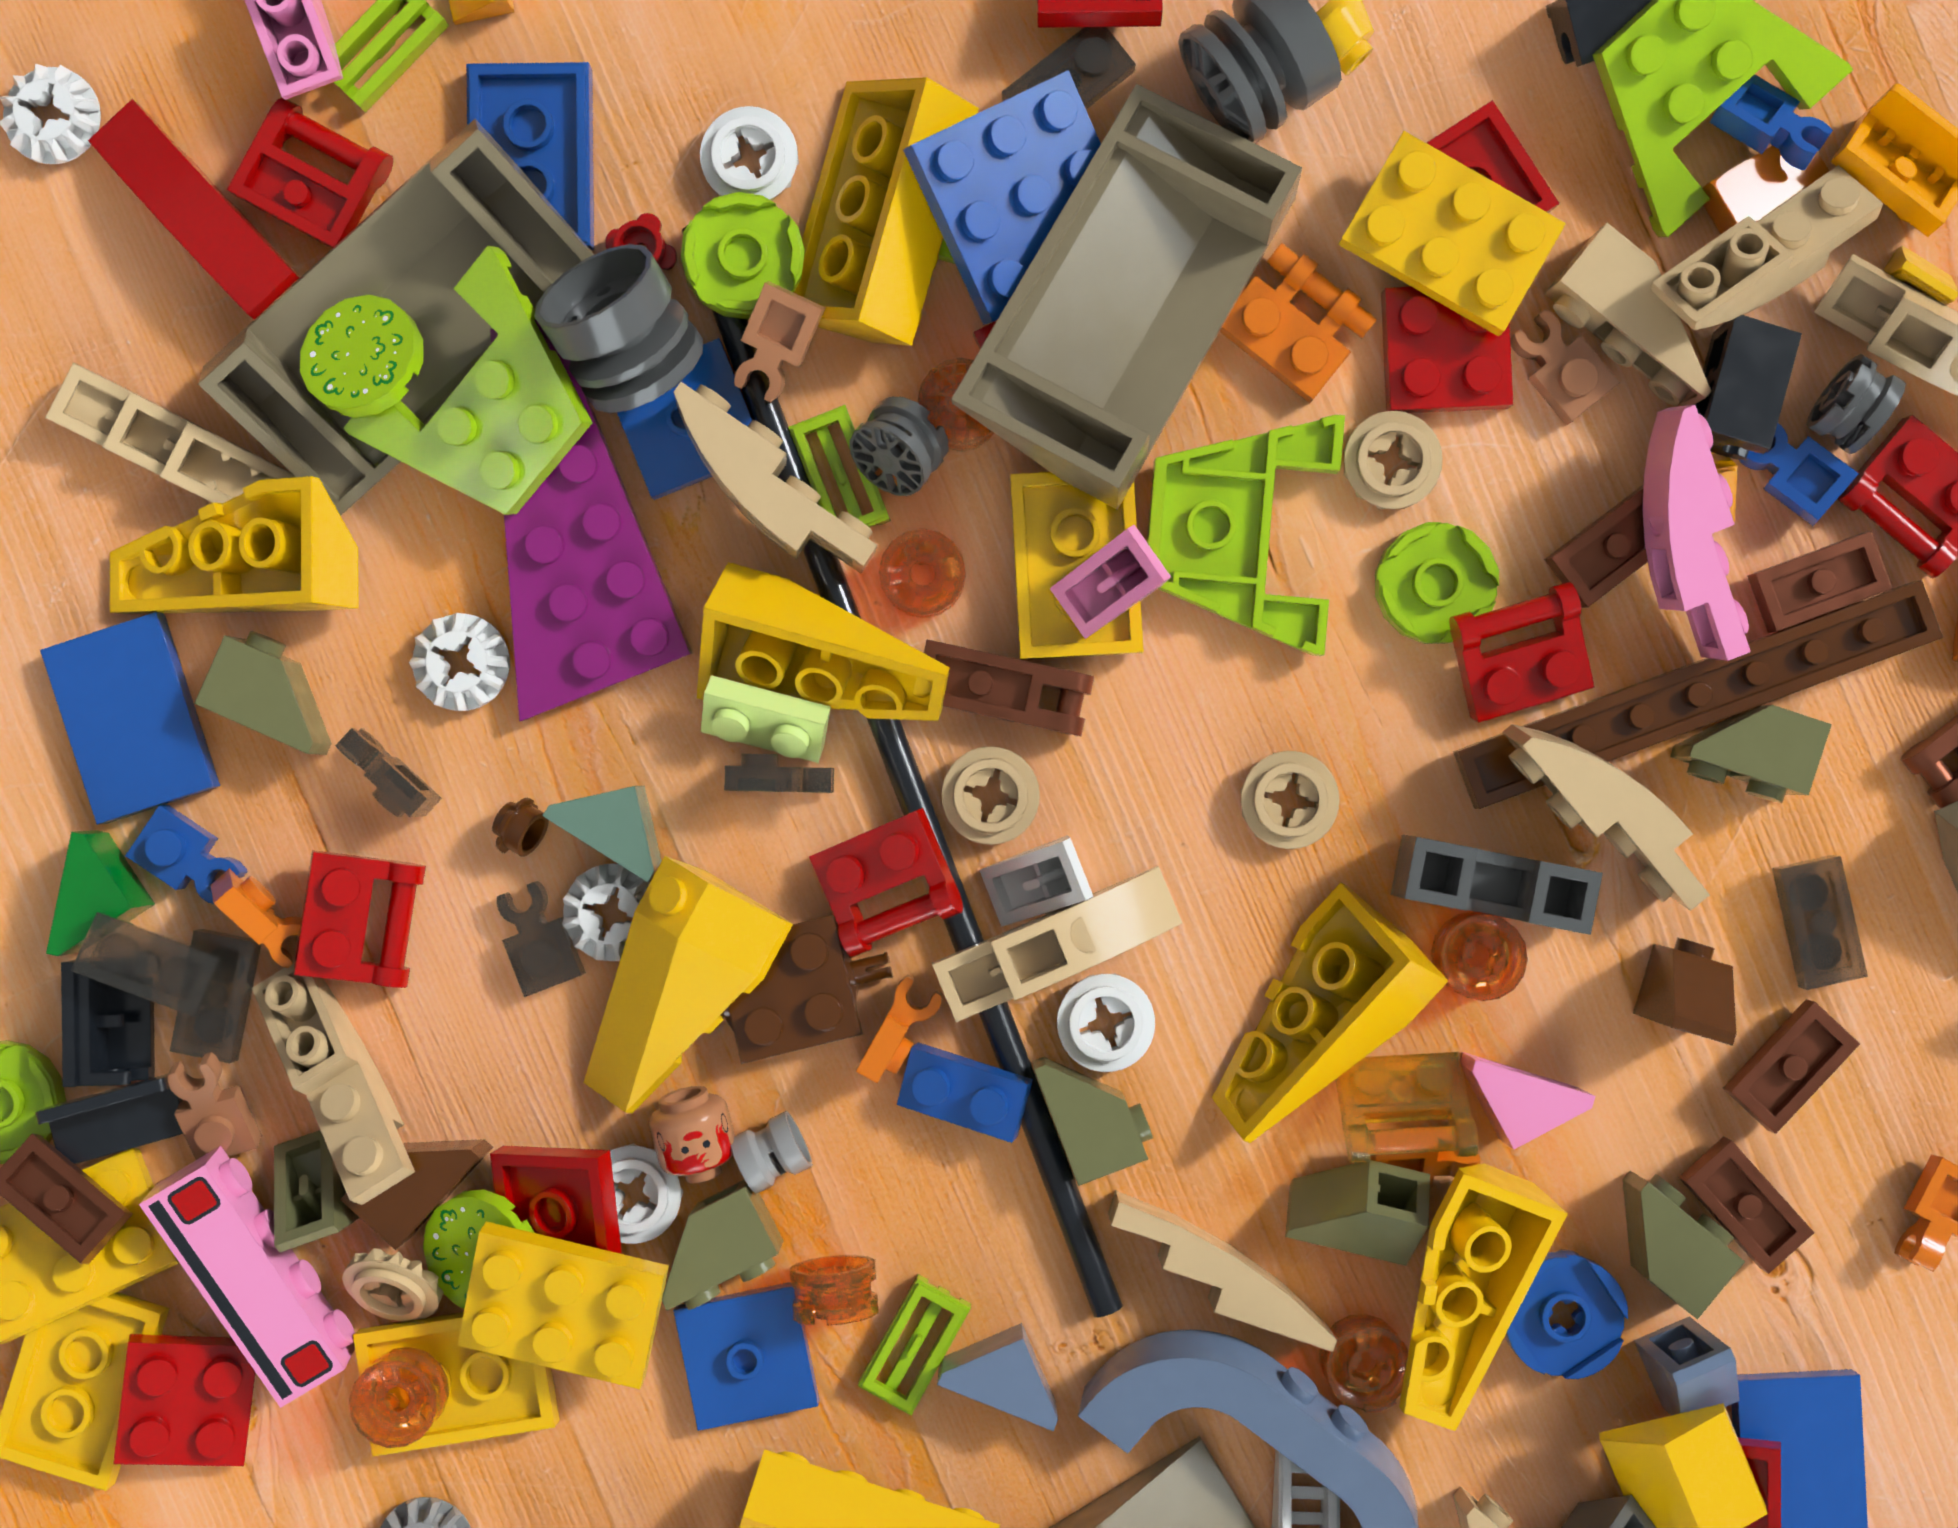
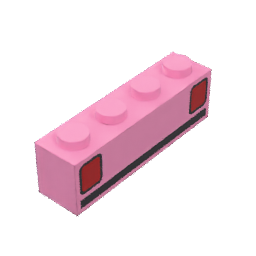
M219 1146L154 1186L140 1202V1207L280 1408L345 1370L355 1350L353 1340L355 1332L350 1320L341 1310L332 1309L321 1293L319 1276L308 1261L304 1259L299 1260L292 1249L279 1252L275 1248L274 1211L270 1209L265 1210L252 1192L250 1175L240 1161L235 1158L230 1159L224 1149Z

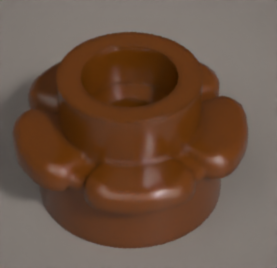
M523 798L517 803L509 802L497 813L492 825V831L499 836L496 839V847L500 852L506 853L508 850H511L517 855L524 857L532 853L542 841L547 831L549 820L542 816L544 812L538 809V806L534 804V800Z

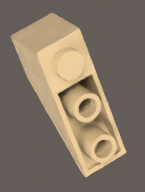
M1606 223L1588 239L1545 292V295L1555 303L1553 309L1562 320L1576 328H1587L1603 341L1601 348L1609 358L1625 367L1632 365L1651 381L1648 383L1649 388L1660 399L1674 406L1679 404L1682 406L1694 405L1710 394L1711 389L1680 317L1650 290L1652 282L1662 276L1656 261L1609 223Z

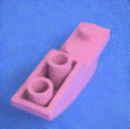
M245 0L283 99L286 100L343 79L335 43L321 0Z
M1696 405L1670 407L1657 412L1649 441L1644 472L1643 525L1650 577L1659 609L1686 611L1700 656L1729 661L1751 652L1745 636L1749 629L1747 616L1742 606L1733 599L1726 575L1729 573L1727 556L1723 548L1714 541L1712 533L1735 525L1729 509L1733 503L1732 492L1726 479L1717 472L1710 451L1713 446L1712 431L1706 419L1701 414H1698Z

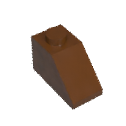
M1677 937L1674 949L1653 944L1633 1014L1674 1029L1733 1046L1736 1037L1733 966L1712 960L1715 948Z
M485 1139L403 1143L415 1170L413 1174L363 1205L350 1201L347 1193L340 1200L396 1250L421 1228L431 1217L434 1210L442 1205L494 1148Z

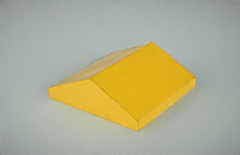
M1724 1403L1599 1432L1600 1442L1623 1496L1632 1495L1656 1528H1744L1767 1515L1766 1505Z

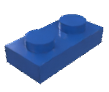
M917 1042L911 1047L897 1105L1013 1143L1019 1134L1033 1079Z

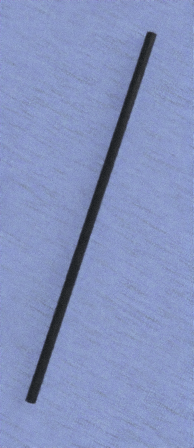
M685 226V227L682 229V234H683V232L685 231V229H686L687 226ZM712 310L736 373L739 366L753 358L757 348L741 341L749 321L747 319L725 317ZM754 370L750 375L749 382L746 387L742 388L753 420L763 424L783 440L779 448L787 453L786 466L778 478L786 482L790 476H794L811 487L778 398L771 403L764 400L770 385L769 378L764 372ZM809 540L803 552L820 597L861 619L839 559L812 540ZM867 718L903 815L921 808L924 809L963 902L962 913L943 919L955 952L984 941L901 721L897 719ZM1006 1001L980 1012L979 1015L1000 1069L1033 1079L1021 1125L1093 1315L1096 1318L1104 1317L1120 1310L1123 1305L1008 1002Z

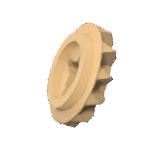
M1385 411L1367 418L1355 428L1343 450L1344 476L1349 480L1358 498L1366 500L1378 509H1405L1418 503L1433 490L1442 470V450L1436 434L1423 420L1406 412ZM1397 436L1399 437L1397 443L1399 458L1407 461V464L1417 467L1397 470L1386 485L1384 484L1386 476L1383 475L1384 465L1375 462V458L1368 457V454H1384L1389 450L1391 444L1395 442Z
M981 747L967 752L955 761L943 782L942 804L948 821L958 833L976 843L988 845L1001 844L1018 837L1030 826L1039 806V785L1033 770L1022 757L1004 748ZM999 769L1001 770L998 778L1001 780L1000 791L1009 794V798L1016 799L1017 804L995 805L992 813L988 815L987 822L981 821L983 811L980 810L982 806L981 800L973 797L972 793L965 792L964 787L965 785L973 788L976 785L986 786L989 777H993L994 770Z
M1297 751L1273 753L1251 768L1241 788L1242 816L1255 836L1272 846L1284 849H1297L1309 846L1321 839L1330 830L1339 810L1337 783L1329 769L1321 761L1309 754ZM1295 773L1296 794L1305 797L1306 801L1315 802L1314 808L1304 806L1303 809H1293L1290 818L1286 819L1285 827H1283L1284 817L1281 816V805L1272 803V799L1264 798L1265 792L1285 791L1287 783L1291 782L1292 774Z
M373 1248L369 1254L355 1253L342 1277L345 1289L360 1306L377 1316L390 1320L408 1321L427 1318L435 1313L443 1295V1290L437 1285L438 1276L434 1272L423 1270L420 1260L410 1261L403 1258L400 1251L395 1255H388L381 1249Z

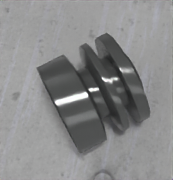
M1233 0L1234 18L1223 10H1214L1206 15L1204 26L1193 24L1180 33L1179 48L1189 77L1202 102L1223 128L1256 144L1264 138L1267 131L1266 128L1278 129L1285 123L1287 118L1285 102L1294 109L1305 110L1339 86L1342 80L1341 69L1333 42L1308 0Z
M627 244L609 248L586 258L566 271L550 285L536 305L535 319L563 359L570 360L569 371L579 385L582 386V391L597 411L607 413L627 411L657 399L677 386L694 369L703 353V338L697 328L688 320L689 315L685 308L676 299H671L672 286L652 253L642 245Z

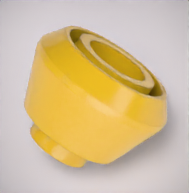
M1329 0L1316 13L1333 42L1340 62V69L1347 76L1360 66L1374 48L1367 41L1373 35L1374 29L1362 0Z

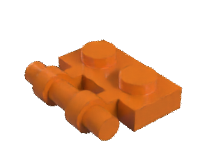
M1281 243L1266 263L1285 277L1284 280L1274 290L1259 277L1255 276L1241 293L1219 332L1310 404L1351 353L1348 348L1333 337L1336 331L1344 324L1360 338H1363L1377 321V318L1359 305L1362 298L1349 288L1343 292L1316 270L1319 264L1304 253L1300 258ZM1299 290L1303 291L1328 311L1319 324H1316L1290 303Z

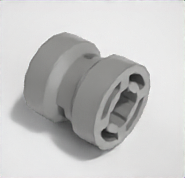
M787 1111L770 1118L766 1128L758 1132L746 1130L735 1135L731 1145L737 1166L746 1183L755 1194L772 1187L776 1177L786 1172L796 1175L813 1165L806 1142L794 1119Z

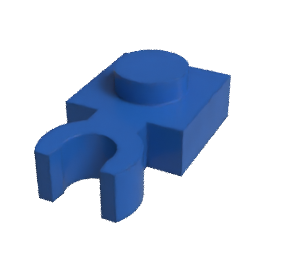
M1755 74L1716 109L1709 123L1760 154H1763L1770 144L1779 149L1782 158L1789 165L1800 170L1807 168L1817 151L1823 147L1833 131L1822 120L1814 117H1800L1793 113L1800 101Z
M1779 423L1776 427L1770 451L1764 454L1748 451L1746 460L1738 459L1744 466L1752 470L1767 469L1774 476L1766 484L1764 490L1812 526L1820 520L1859 474L1809 436L1795 449L1788 443L1787 433Z
M170 805L158 806L125 855L175 890L185 889L190 880H194L199 896L211 904H214L211 884L215 882V876L220 870L226 872L230 868L239 878L244 877L248 872L246 867L237 859L231 857L216 858L209 852L219 838Z

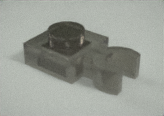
M352 727L335 745L342 754L366 772L364 776L377 787L372 793L373 796L395 816L402 817L404 813L409 817L426 816L442 799L398 757H392L365 729L361 728L357 731Z
M741 754V766L725 765L724 790L834 793V768L778 767V754Z
M539 881L527 884L528 892L532 898L531 906L527 911H520L514 906L509 892L497 896V908L501 916L508 922L515 924L519 933L502 941L524 997L586 973L578 951L574 947L567 929L562 925L564 917L547 923L544 912L548 905V895L546 889Z

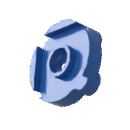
M1572 1250L1548 1252L1505 1338L1517 1356L1531 1369L1544 1375L1547 1373L1552 1376H1563L1565 1379L1585 1378L1605 1368L1619 1353L1624 1341L1620 1337L1624 1329V1317L1628 1320L1627 1301L1614 1277L1595 1261L1585 1258ZM1559 1301L1565 1304H1570L1573 1301L1577 1303L1578 1308L1571 1314L1575 1322L1571 1328L1565 1329L1559 1323L1552 1326L1549 1324V1317L1553 1314L1552 1307Z

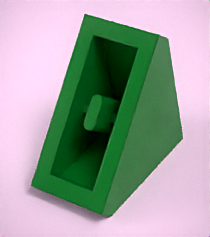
M98 830L71 832L46 954L62 956L83 952L155 905L108 832Z

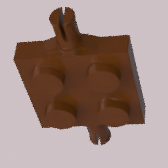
M834 915L793 924L765 978L750 994L742 992L721 1014L722 1018L725 1017L727 1023L734 1031L741 1064L862 1035V1027L856 1006L858 985L889 977L893 978L890 966L867 971L868 968L890 963L888 953L884 952V954L852 961V958L847 954L840 942L838 925Z

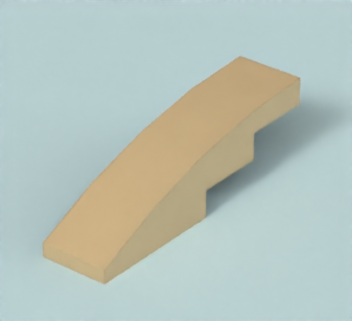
M76 363L72 364L45 417L212 503L222 504L244 493L242 488L258 480L295 477L291 472Z
M1115 1190L1108 1211L1111 1226L1162 1242L1158 1253L1162 1269L1212 1285L1208 1299L1214 1313L1331 1352L1334 1351L1337 1340L1328 1325L1272 1274L1230 1244L1176 1214Z

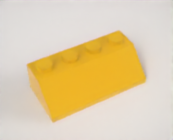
M928 77L846 82L802 238L805 249L802 278L794 291L795 294L826 308L818 328L872 343L908 346L913 344L917 327L921 321L922 308L933 269L938 261V252L943 236L903 149L977 114L979 110L975 105Z
M764 1449L739 1528H1000V1524L987 1521L980 1513L968 1508L950 1509L928 1502L921 1494L912 1490L897 1489L893 1491L869 1483L862 1475L853 1471L839 1470L834 1472L812 1465L806 1458L793 1452L783 1451L775 1453Z

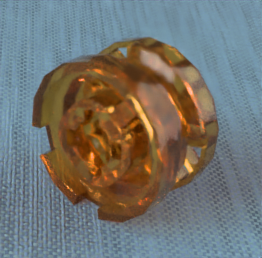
M966 358L946 360L931 369L921 383L917 400L920 405L931 412L926 417L935 428L939 425L943 426L948 437L949 449L960 452L977 449L990 441L994 435V432L951 402V398L970 368V364L974 361Z

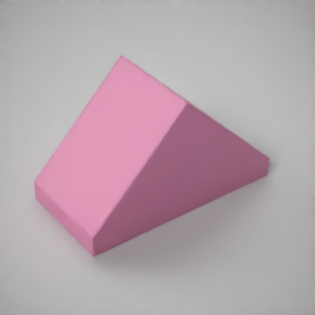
M1132 525L1053 585L1050 590L1086 639L1164 585L1171 576L1137 527Z
M1465 1052L1461 1054L1459 1065L1499 1140L1512 1149H1516L1590 1110L1593 1106L1596 1096L1579 1087Z

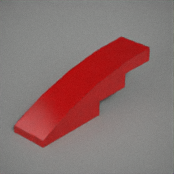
M133 99L88 140L152 214L252 319L255 320L299 279L297 274L244 214L218 190L196 163L170 139L147 111Z

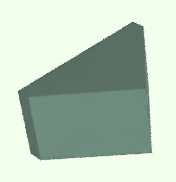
M632 786L549 805L542 815L646 882H651L662 861L645 786Z

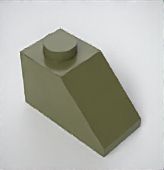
M250 631L247 639L224 635L194 704L304 753L327 755L332 744L301 663L282 655L286 645L254 631Z
M1042 1057L1032 1061L1036 1077L1078 1186L1148 1160L1142 1142L1153 1139V1135L1140 1103L1128 1107L1123 1092L1048 1058Z

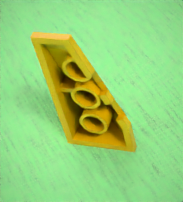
M306 476L258 480L242 488L244 493L222 504L210 503L198 509L199 515L174 527L163 526L111 551L110 613L288 612L359 609L358 546L319 478Z
M728 562L703 609L696 698L704 700V692L711 675L831 706V709L859 710L868 719L938 721L942 711L950 667L787 578Z
M664 856L634 912L583 1083L625 1113L632 1114L682 1063V1054L702 1033L711 1034L724 1020L721 1014L742 992L750 994L765 978L793 924L708 871Z
M1341 882L1300 926L1290 945L1297 950L1281 981L1273 978L1265 994V997L1271 1000L1255 1031L1244 1034L1212 1096L1213 1101L1242 1140L1248 1143L1254 1141L1406 1027L1448 982L1445 976L1411 939Z
M1485 1163L1458 1169L1430 1224L1399 1408L1404 1414L1456 1431L1568 1214L1535 1183Z

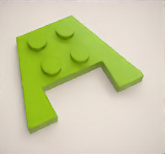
M1652 0L1593 54L1618 130L1624 131L1634 160L1631 168L1638 188L1644 189L1652 212L1649 220L1653 231L1658 237H1669L1710 200L1709 196L1674 153L1673 148L1764 65L1767 66L1785 92L1800 101L1797 106L1799 110L1811 109L1853 71V68L1847 61L1753 0Z
M487 245L453 289L497 332L498 336L426 426L400 400L379 414L359 418L351 417L343 429L352 437L500 513L511 515L517 514L593 422L557 352L551 351L535 322V310L528 296L521 295L509 272L512 265L507 255L499 247Z
M1332 415L1297 426L1290 425L1234 441L1232 439L1155 458L1147 543L1171 576L1158 589L1309 655H1325L1329 600L1270 595L1265 593L1275 469L1337 474L1341 469L1345 415Z

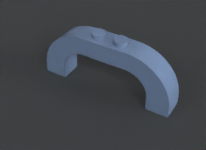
M1175 1330L1151 1335L1128 1345L1112 1356L1084 1387L1078 1417L1127 1454L1155 1422L1171 1412L1197 1407L1217 1410L1239 1421L1341 1498L1355 1513L1361 1528H1419L1415 1495L1403 1467L1388 1447L1369 1431L1367 1424L1361 1416L1346 1405H1339L1337 1407L1321 1395L1314 1382L1301 1370L1295 1367L1287 1369L1259 1348L1243 1340L1226 1334L1204 1330Z

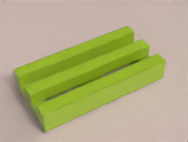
M377 0L335 43L342 70L402 6L408 2L342 71L343 79L334 82L365 113L449 27L447 21L426 0ZM421 15L425 21L358 89L354 84L378 59H382L396 44L395 41Z
M845 405L788 427L811 487L821 496L818 501L819 506L837 517L805 436L815 431L818 434L848 513L862 521L869 528L891 521L878 487L871 483L858 468L857 470L872 505L873 512L862 515L828 429V426L839 422L850 449L849 441L855 428Z
M919 1274L916 1276L858 1382L860 1388L909 1415L913 1414L971 1309L970 1302L961 1297L960 1299L950 1295V1291L941 1286L935 1287L928 1283L929 1280ZM923 1296L930 1300V1303L884 1384L876 1380ZM944 1308L952 1314L905 1396L896 1390L938 1314Z

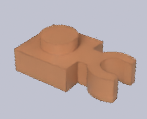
M770 281L765 282L741 339L742 342L757 348L753 358L743 362L737 369L734 385L740 389L746 387L751 373L754 370H760L768 376L770 382L764 400L771 403L778 398L785 386V374L782 369L783 362L785 361L796 367L802 365L826 308Z
M1544 309L1534 318V321L1544 333L1542 343L1531 342L1520 329L1510 337L1511 347L1519 356L1525 359H1535L1541 368L1532 374L1528 380L1564 424L1568 425L1620 382L1582 336H1579L1566 346L1561 340L1562 329L1559 320L1553 313Z
M212 1052L204 1054L199 1065L204 1078L200 1079L189 1076L181 1061L173 1063L168 1074V1085L176 1096L185 1100L179 1103L174 1115L195 1159L201 1158L219 1146L224 1149L228 1157L257 1149L262 1134L240 1086L221 1089L218 1081L222 1074V1066L217 1056Z

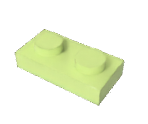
M711 675L704 692L701 732L717 736L728 742H740L774 751L785 757L801 758L819 763L825 745L831 706Z

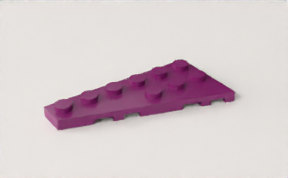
M535 319V322L543 338L545 339L549 349L551 351H556V349L546 336L545 332ZM493 328L490 329L491 344L498 336ZM558 352L557 354L593 423L517 514L504 515L519 722L692 654L590 401L582 391V386L579 385L569 371L570 360L563 359Z

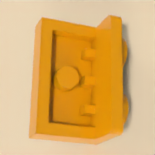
M1894 84L1857 120L1831 160L1832 164L1835 166L1839 165L1881 202L1892 209L1901 220L1910 223L1926 237H1929L1945 223L1958 201V128L1901 84Z

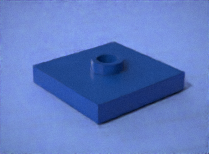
M718 338L703 344V353L694 369L681 382L694 391L701 384L719 394L731 405L727 413L747 427L753 420L741 389L734 385L735 374L722 342ZM677 386L649 403L632 410L617 412L650 496L654 500L713 477L702 462L683 423L674 395Z
M796 1281L714 1297L703 1305L688 1310L685 1304L677 1305L673 1311L698 1431L813 1408L819 1405L820 1398Z

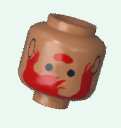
M704 1086L681 1088L664 1095L659 1100L660 1107L653 1112L649 1120V1129L660 1167L670 1175L685 1176L688 1183H701L719 1176L722 1173L721 1165L733 1156L731 1145L735 1137L726 1101L717 1094L708 1093L707 1088Z

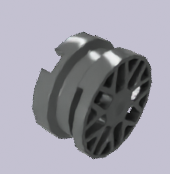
M1859 354L1850 360L1824 389L1813 406L1806 425L1821 436L1828 433L1836 438L1835 444L1848 454L1856 453L1879 432L1890 418L1905 392L1906 383L1894 375L1887 378L1876 371L1877 364L1863 354Z
M888 397L872 410L867 422L859 425L849 441L851 456L861 473L878 488L894 495L910 496L918 492L927 482L930 474L942 464L943 458L949 452L948 437L943 426L939 425L935 428L926 418L931 412L918 402L904 397ZM880 468L883 472L877 476L875 472ZM893 475L896 477L897 486H896V483H895V481H894Z

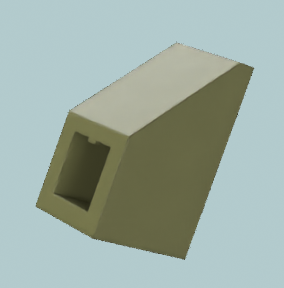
M1775 705L1757 706L1733 715L1674 745L1670 757L1690 763L1687 773L1692 776L1724 784L1726 776L1748 782L1746 793L1765 800L1783 803L1785 795H1809L1832 724Z
M1366 1160L1294 1178L1289 1188L1285 1237L1406 1266L1429 1226L1430 1174L1378 1161Z
M1629 1171L1623 1179L1631 1266L1698 1320L1745 1263L1743 1259L1727 1247L1734 1237L1704 1213L1695 1221L1680 1208L1686 1197L1657 1174L1648 1182L1634 1172Z
M745 1179L697 1203L689 1214L663 1292L662 1302L666 1310L683 1302L688 1310L694 1309L720 1294L721 1291L718 1285L739 1274L742 1281L746 1282L760 1276L775 1266L776 1263L773 1257L779 1254L784 1240L760 1193L755 1194Z

